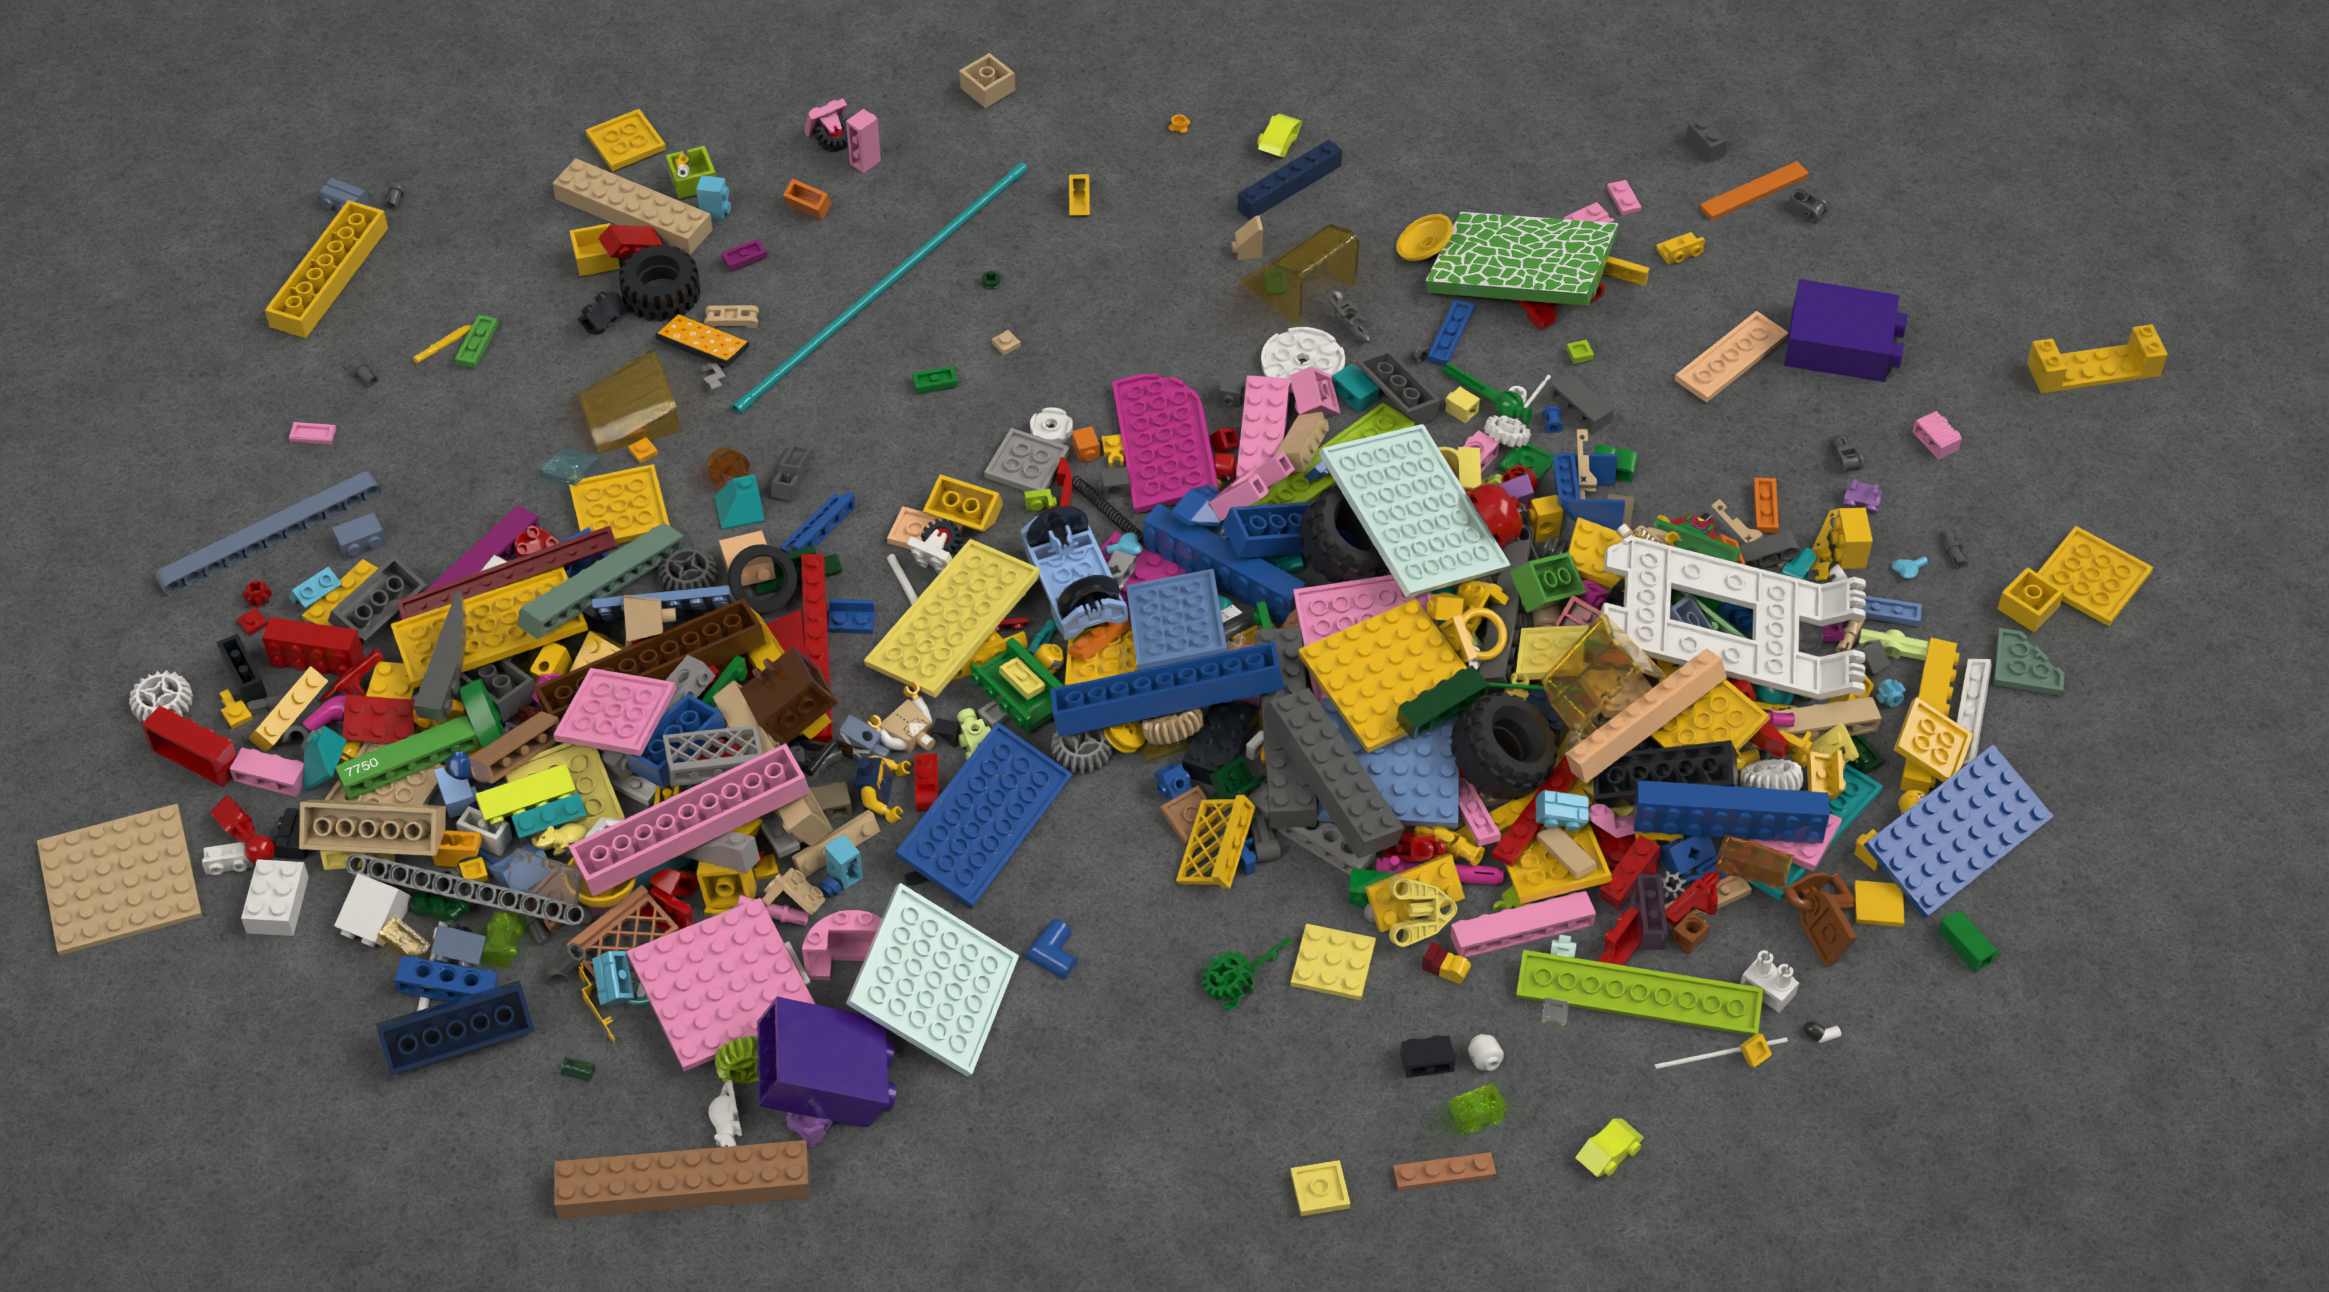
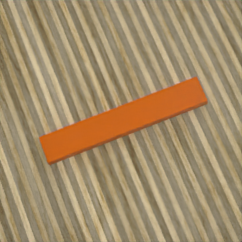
M1796 161L1700 204L1699 209L1711 221L1808 178L1809 172Z

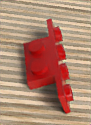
M657 886L650 890V896L679 927V930L694 925L692 908L688 903L680 901ZM648 903L641 909L640 916L653 917L654 908ZM656 922V927L664 933L671 928L666 922Z
M1640 904L1637 909L1631 906L1626 913L1622 912L1616 921L1615 928H1610L1603 939L1606 942L1604 952L1597 962L1624 966L1659 921L1661 915L1643 904Z

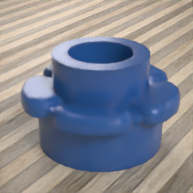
M827 876L824 881H820L823 885L821 890L830 897L834 894L839 896L842 886L835 879Z

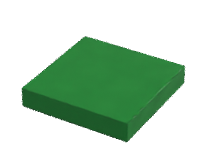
M1529 443L1521 447L1515 445L1500 463L1498 470L1505 473L1515 465H1523L1536 474L1538 485L1552 467L1555 455Z

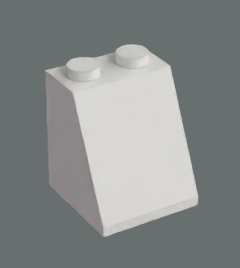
M357 874L334 926L341 929L340 934L354 940L356 935L362 938L361 943L374 948L375 944L384 946L409 910L410 905L408 901L412 896L397 888Z

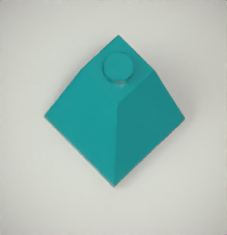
M755 474L733 478L714 496L722 530L765 522Z
M326 726L316 731L313 730L307 737L306 742L308 744L304 751V790L309 791L333 777L336 769L335 766H337L346 744V739Z

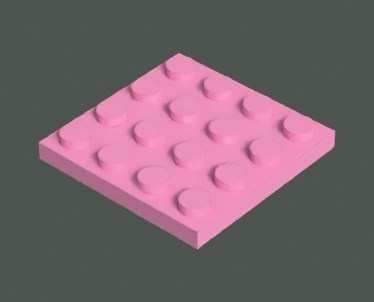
M590 668L557 727L554 739L557 742L641 756L677 689L676 684L670 681Z

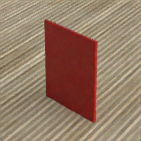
M801 609L766 624L784 652L794 646L804 656L806 655ZM744 653L743 658L745 659L748 672L745 679L750 680L755 677L752 673L755 667L747 659L749 655Z

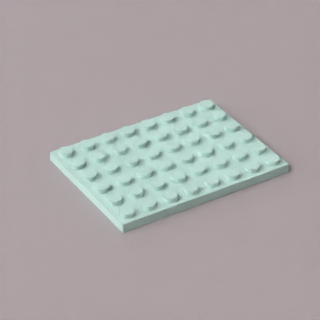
M1423 424L1325 447L1318 453L1406 598L1502 572L1511 566Z

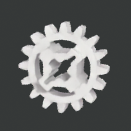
M1494 415V417H1489L1484 426L1485 433L1489 434L1488 437L1494 438L1496 442L1509 447H1514L1515 445L1518 447L1526 446L1531 436L1530 429H1526V425H1521L1522 423L1519 420H1514L1507 416H1500L1499 418Z

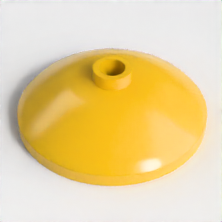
M1431 214L1419 218L1405 228L1399 236L1396 244L1398 254L1407 261H1422L1436 255L1450 241L1453 233V224L1447 216L1442 214Z

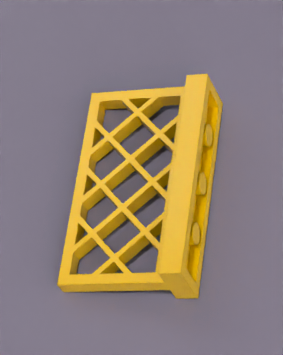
M1236 795L1235 799L1201 800L1176 879L1177 883L1183 885H1219L1222 889L1231 888L1255 810V806L1245 795ZM1215 807L1216 810L1206 817L1207 808ZM1233 807L1231 814L1225 817L1223 812ZM1218 816H1221L1223 820L1212 827L1210 823ZM1227 825L1225 833L1219 838L1216 833ZM1208 826L1210 830L1202 837H1199L1200 831ZM1214 836L1216 841L1206 848L1204 843ZM1201 846L1203 851L1193 858V852ZM1220 846L1218 855L1212 858L1210 853ZM1207 856L1210 861L1199 868L1197 864ZM1214 866L1211 877H1205L1204 874ZM1195 867L1197 871L1190 877H1186L1187 872Z

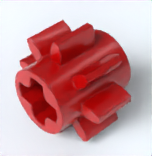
M255 580L245 585L247 591L243 592V597L250 607L254 605L260 608L265 603H270L268 597L272 596L271 588L267 587L265 581L262 583Z

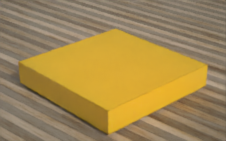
M1855 880V923L1904 926L1903 892L1895 883Z

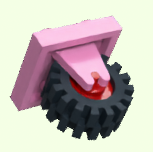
M844 99L833 100L821 108H813L807 116L805 134L807 137L816 134L815 138L818 140V145H822L824 150L829 148L828 152H832V149L838 152L839 148L844 150L845 146L848 147L846 127L848 119H844L847 104Z

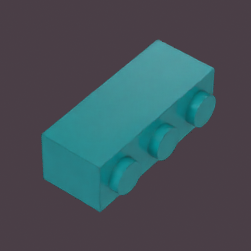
M576 793L511 817L519 841L522 842L540 836L543 832L547 831L549 826L554 827V830L567 823H577L587 819V813L580 794Z

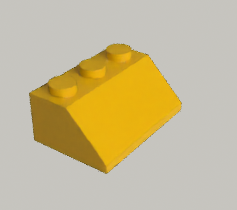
M940 474L923 509V513L940 519L944 518L947 521L951 520L953 523L984 532L996 522L1003 503L1000 494Z

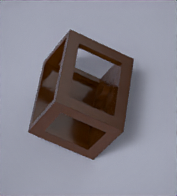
M794 646L774 662L766 658L763 661L766 668L761 671L755 667L752 670L755 677L740 689L758 725L782 744L789 743L838 703L819 667Z

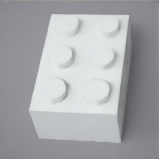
M257 860L241 917L246 933L294 936L309 878L304 862Z

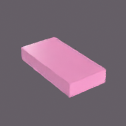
M294 422L289 435V442L332 445L336 425Z

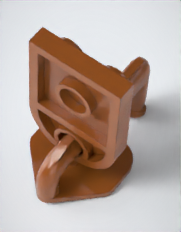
M1839 872L1834 873L1830 878L1827 873H1812L1785 887L1783 892L1788 904L1799 909L1801 925L1824 966L1830 967L1842 957L1857 939L1855 932L1842 912L1844 909H1852L1855 906V899ZM1829 881L1833 883L1839 894L1831 895L1829 892L1821 889Z

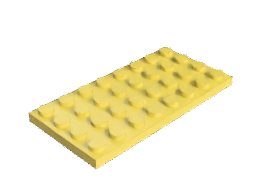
M970 539L864 659L865 665L908 686H911V683L915 681L919 685V691L936 698L1036 582L1041 572L1040 568Z

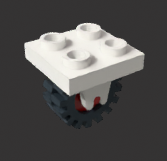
M942 518V522L939 519H935V524L929 522V528L924 527L925 533H921L923 540L910 537L907 543L918 565L927 568L929 565L935 568V571L939 574L953 559L951 555L954 554L956 556L957 550H961V544H963L962 535L957 525L951 520L947 522L944 518Z

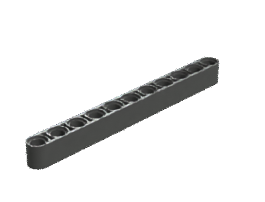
M352 854L346 861V869L353 875L361 874L383 882L579 927L587 926L592 920L591 910L584 905L362 854ZM362 860L363 867L361 870H358V863ZM382 865H384L385 871L382 875H380L379 869ZM403 870H406V877L404 880H401V873ZM425 875H427L428 882L425 885H423L422 879ZM446 880H449L450 886L445 891L444 883ZM470 884L472 889L471 893L467 896L465 889ZM492 889L493 897L489 901L487 894ZM514 894L515 902L510 906L509 898ZM536 899L537 907L532 911L531 903ZM558 904L559 913L554 916L553 908ZM580 909L581 918L576 921L575 913Z

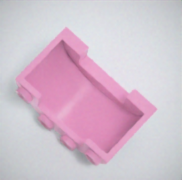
M846 910L833 913L817 922L808 932L802 947L804 967L810 980H830L832 960L864 961L882 918L866 911Z

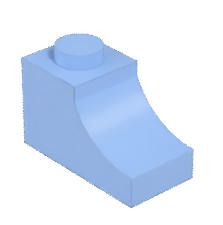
M444 767L434 769L450 818L462 815L468 806L477 809L475 804L477 791L475 786L470 787L468 779H455L447 774Z

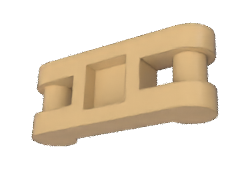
M753 305L707 306L705 308L706 318L704 319V324L713 328L716 326L757 328L758 319L756 317L759 316V308Z

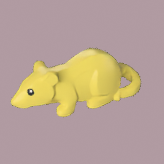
M573 822L567 823L554 830V827L549 826L547 831L543 832L539 837L536 847L539 849L553 847L555 849L553 852L554 856H558L566 850L569 851L570 845L585 839L588 830L584 826Z

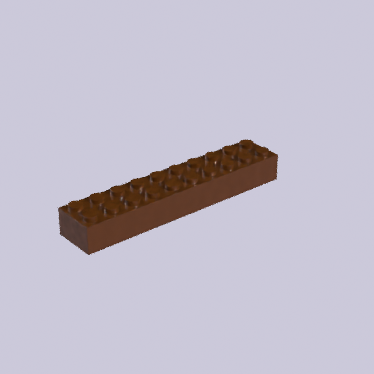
M742 598L534 688L543 712L558 717L559 722H561L590 668L665 681L687 655L704 662L709 668L733 659L736 655L740 656L766 644L761 623L745 598Z

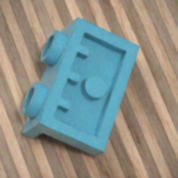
M328 566L294 588L289 599L294 604L300 602L304 608H307L338 588L341 582Z

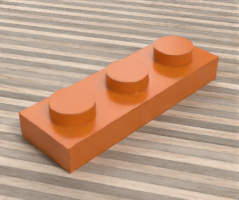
M1754 478L1755 528L1761 533H1778L1776 479Z
M1128 619V621L1119 624L1111 622L1100 624L1068 648L1069 654L1085 662L1094 656L1096 652H1099L1118 638V636L1132 627L1131 620Z

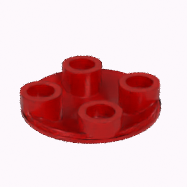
M530 526L517 536L514 544L515 553L520 558L556 545L558 540L547 531L536 526Z

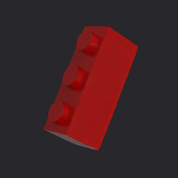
M609 225L598 238L608 255L612 258H630L631 254L640 252L641 248L645 247L647 249L651 248V245H657V247L663 245L651 226Z
M1639 835L1611 873L1612 881L1603 884L1600 888L1601 899L1621 911L1660 859V846Z

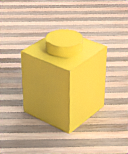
M1462 387L1457 388L1454 392H1450L1446 397L1445 411L1465 424L1479 412L1480 399Z

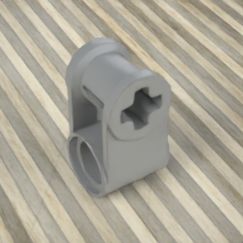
M1116 549L1107 566L1113 579L1118 583L1119 589L1122 590L1130 575L1133 574L1138 559L1137 556Z

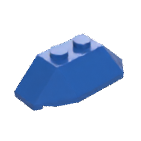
M1210 484L1189 489L1170 513L1187 525H1195L1197 523L1203 526H1221L1224 520H1219L1209 504L1212 499L1220 494L1218 488Z

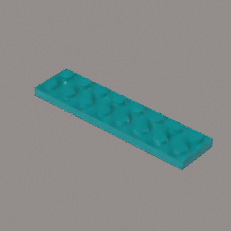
M1845 764L1843 769V779L1846 781L1844 792L1835 800H1829V814L1841 818L1842 822L1827 850L1883 790V785L1848 764ZM1761 850L1742 870L1740 877L1781 901L1785 896L1783 889L1800 880L1809 870Z

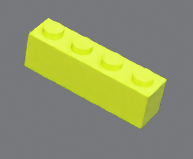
M565 763L477 793L476 801L484 823L496 825L505 821L504 818L510 815H516L528 809L548 804L554 800L575 794V787Z

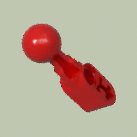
M226 795L210 813L232 837L239 842L245 843L244 854L251 863L256 864L257 860H271L275 852L273 841L265 835H256L252 819L233 798Z

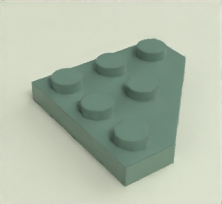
M1999 628L1993 685L2062 696L2064 672L2059 667L2055 668L2048 661L2049 658L2037 646L2033 647L2027 641L2028 637L2022 631Z

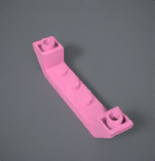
M1595 804L1588 809L1589 819L1616 838L1638 833L1633 831V815L1614 818V812L1603 804Z

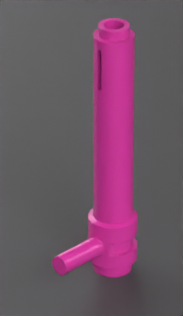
M1383 856L1382 859H1376L1375 871L1401 873L1425 862L1399 860L1397 856H1392L1391 858ZM1455 864L1460 883L1491 886L1503 884L1504 871L1499 870V867Z

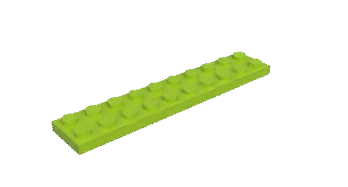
M1385 403L1380 404L1317 449L1305 471L1290 473L1287 477L1267 487L1269 492L1249 506L1313 502L1324 490L1337 486L1330 472L1320 480L1316 477L1312 482H1309L1305 477L1322 460L1318 454L1322 448L1415 426V422Z
M1523 950L1516 998L1754 1036L1759 1030L1764 988Z

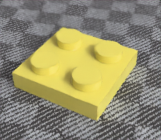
M1340 1160L1291 1168L1290 1174L1300 1216L1350 1209V1200Z

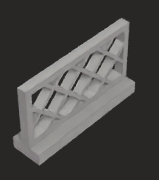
M757 725L663 735L671 787L703 783L764 754L762 753ZM745 734H753L749 741L740 738ZM719 737L730 739L726 744L717 741ZM699 739L706 741L702 747L693 742ZM680 742L683 745L676 749L670 746L669 743ZM735 742L743 746L739 751L731 748ZM711 745L719 748L715 754L707 750ZM688 747L696 751L692 756L683 752ZM748 749L757 753L751 755H744V753ZM724 752H727L733 757L721 758L720 756ZM701 755L710 758L706 760H696ZM678 757L686 761L673 763Z

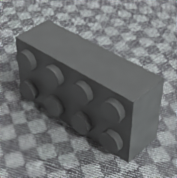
M393 555L331 610L328 622L335 627L358 630L362 648H364L399 617L401 612L397 601L424 592L426 584Z
M505 658L462 672L460 675V687L479 678L482 680L501 717L500 721L502 723L535 701L531 698L535 690L534 680Z

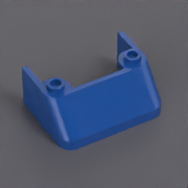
M1578 453L1556 454L1553 457L1552 467L1557 502L1574 522L1580 517L1617 531L1623 525L1625 500L1581 499ZM1583 454L1589 455V471L1597 479V485L1614 486L1617 454Z

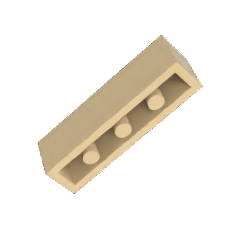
M1323 412L1298 415L1275 455L1284 451L1295 469L1292 473L1305 471L1328 432L1329 425L1328 421L1324 419Z

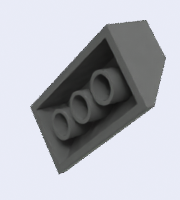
M1389 349L1356 361V365L1418 425L1435 420L1441 400Z

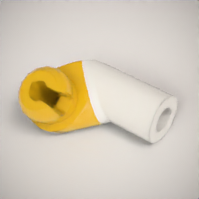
M683 153L679 154L678 158L675 159L678 175L682 178L686 177L689 172V167L686 164L689 161V157Z

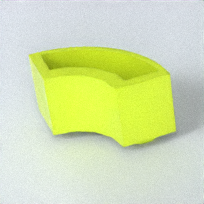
M1283 114L1272 116L1264 134L1261 133L1258 138V149L1285 157L1290 145L1298 136L1302 121Z
M1612 1119L1599 1134L1589 1138L1575 1158L1595 1176L1600 1177L1605 1174L1610 1176L1617 1169L1618 1164L1628 1155L1634 1156L1640 1150V1142L1644 1137L1623 1119Z

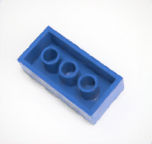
M687 694L661 717L641 756L625 754L629 769L665 789L670 784L663 735L724 729L726 727L722 712ZM699 739L693 743L702 747L706 741ZM680 742L669 743L670 746L676 749L683 745ZM688 747L683 753L692 756L696 751ZM678 757L673 763L686 761Z

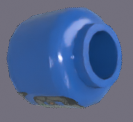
M453 752V757L445 760V771L447 774L459 780L468 779L470 785V781L474 780L467 752Z

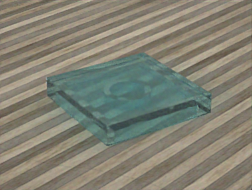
M563 448L539 470L540 477L576 486L600 461L598 456Z

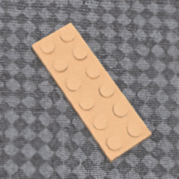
M1756 311L1675 375V381L1707 403L1788 338L1789 332Z

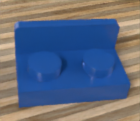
M830 599L828 632L873 634L875 619L873 600Z

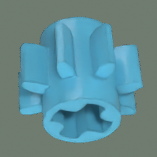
M1887 679L1878 686L1879 694L1876 697L1881 704L1896 707L1903 702L1904 696L1902 693L1906 689L1896 679L1894 681Z

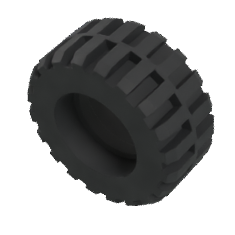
M651 245V248L646 249L644 247L639 250L640 252L631 254L629 256L630 259L627 258L620 268L619 281L623 303L631 313L634 312L635 316L639 318L644 316L645 320L652 321V318L657 319V322H662L664 318L672 320L677 314L685 315V310L690 311L694 307V303L698 302L701 291L698 268L695 260L684 250L680 251L675 246L671 248L668 245L659 247ZM656 279L674 280L670 284L659 287L646 285Z

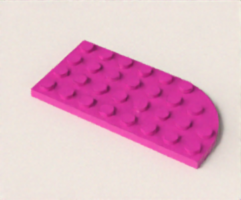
M1140 374L1112 381L1135 513L1153 510L1158 503L1161 505L1167 504L1168 506L1177 504L1191 488L1210 484L1219 490L1205 413L1201 400L1195 390L1185 385L1184 381L1172 376L1171 378L1159 377V374Z

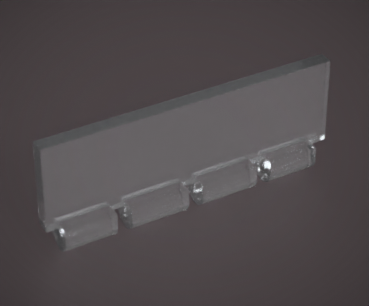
M517 848L514 850L513 856H511L508 885L577 907L581 878H578L580 877V869Z

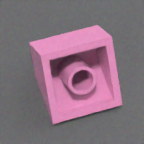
M1310 366L1290 375V388L1295 395V408L1299 414L1323 412L1324 417L1341 414L1330 374Z

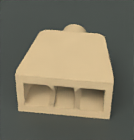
M624 595L627 641L663 633V622H676L675 608L662 609L660 598Z

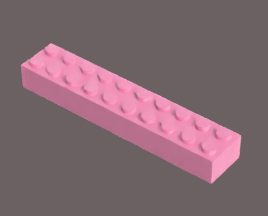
M785 743L570 845L569 849L592 896H595L805 796L810 791L802 770Z

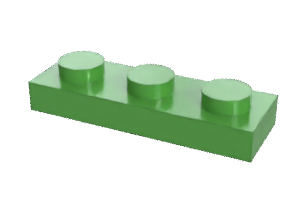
M483 315L477 316L455 357L456 365L476 369L499 325L497 318Z

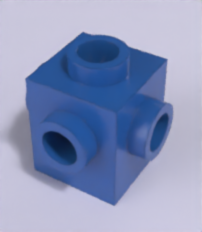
M1171 763L1153 773L1158 783L1156 785L1157 790L1166 799H1174L1192 789L1190 784L1191 778L1188 772L1183 769L1182 764Z

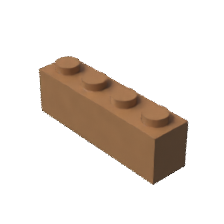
M541 711L469 757L475 776L489 783H494L556 743L554 733L560 724L558 717Z

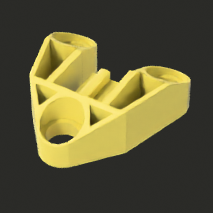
M1395 876L1390 880L1389 893L1391 896L1401 900L1427 899L1426 902L1409 903V906H1407L1409 917L1427 916V918L1408 919L1395 923L1389 932V938L1393 944L1406 947L1437 934L1455 916L1457 904L1438 887L1402 876ZM1399 882H1403V889L1398 895L1396 893V886ZM1448 902L1450 910L1447 914L1443 915L1440 912V906L1442 903ZM1403 929V937L1398 942L1396 938L1397 932Z

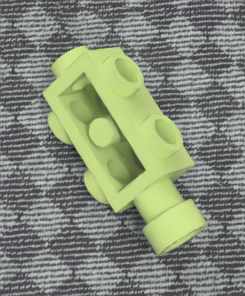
M970 708L960 711L957 715L961 725V734L958 735V740L961 748H967L968 752L965 753L966 760L969 759L991 731L989 726H985L983 719L977 720L974 710Z

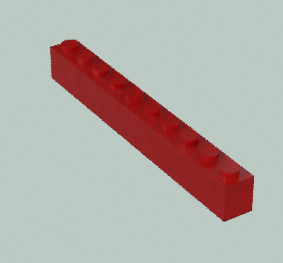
M801 555L805 656L819 667L831 689L824 555ZM832 708L826 712L831 722L811 740L828 743L829 740L833 741Z

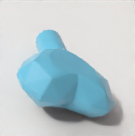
M1132 532L1121 536L1117 544L1105 547L1107 555L1113 554L1116 549L1131 555H1137L1143 550L1142 545L1138 543L1137 534Z
M1921 557L1914 561L1898 559L1892 563L1891 568L1900 573L1904 579H1913L1918 574L1919 568L1928 564V560L1926 557Z

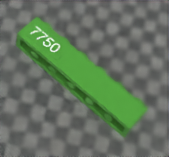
M463 715L398 742L388 744L375 751L365 753L360 757L345 761L335 766L339 781L349 800L445 762L447 758L453 757V752L468 753L478 749L479 744L467 715Z

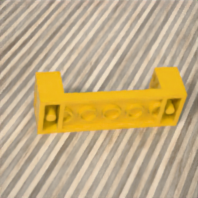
M2153 324L2133 327L2128 344L2060 354L2053 339L2033 341L2027 365L2040 393L2158 377L2162 374L2168 354Z

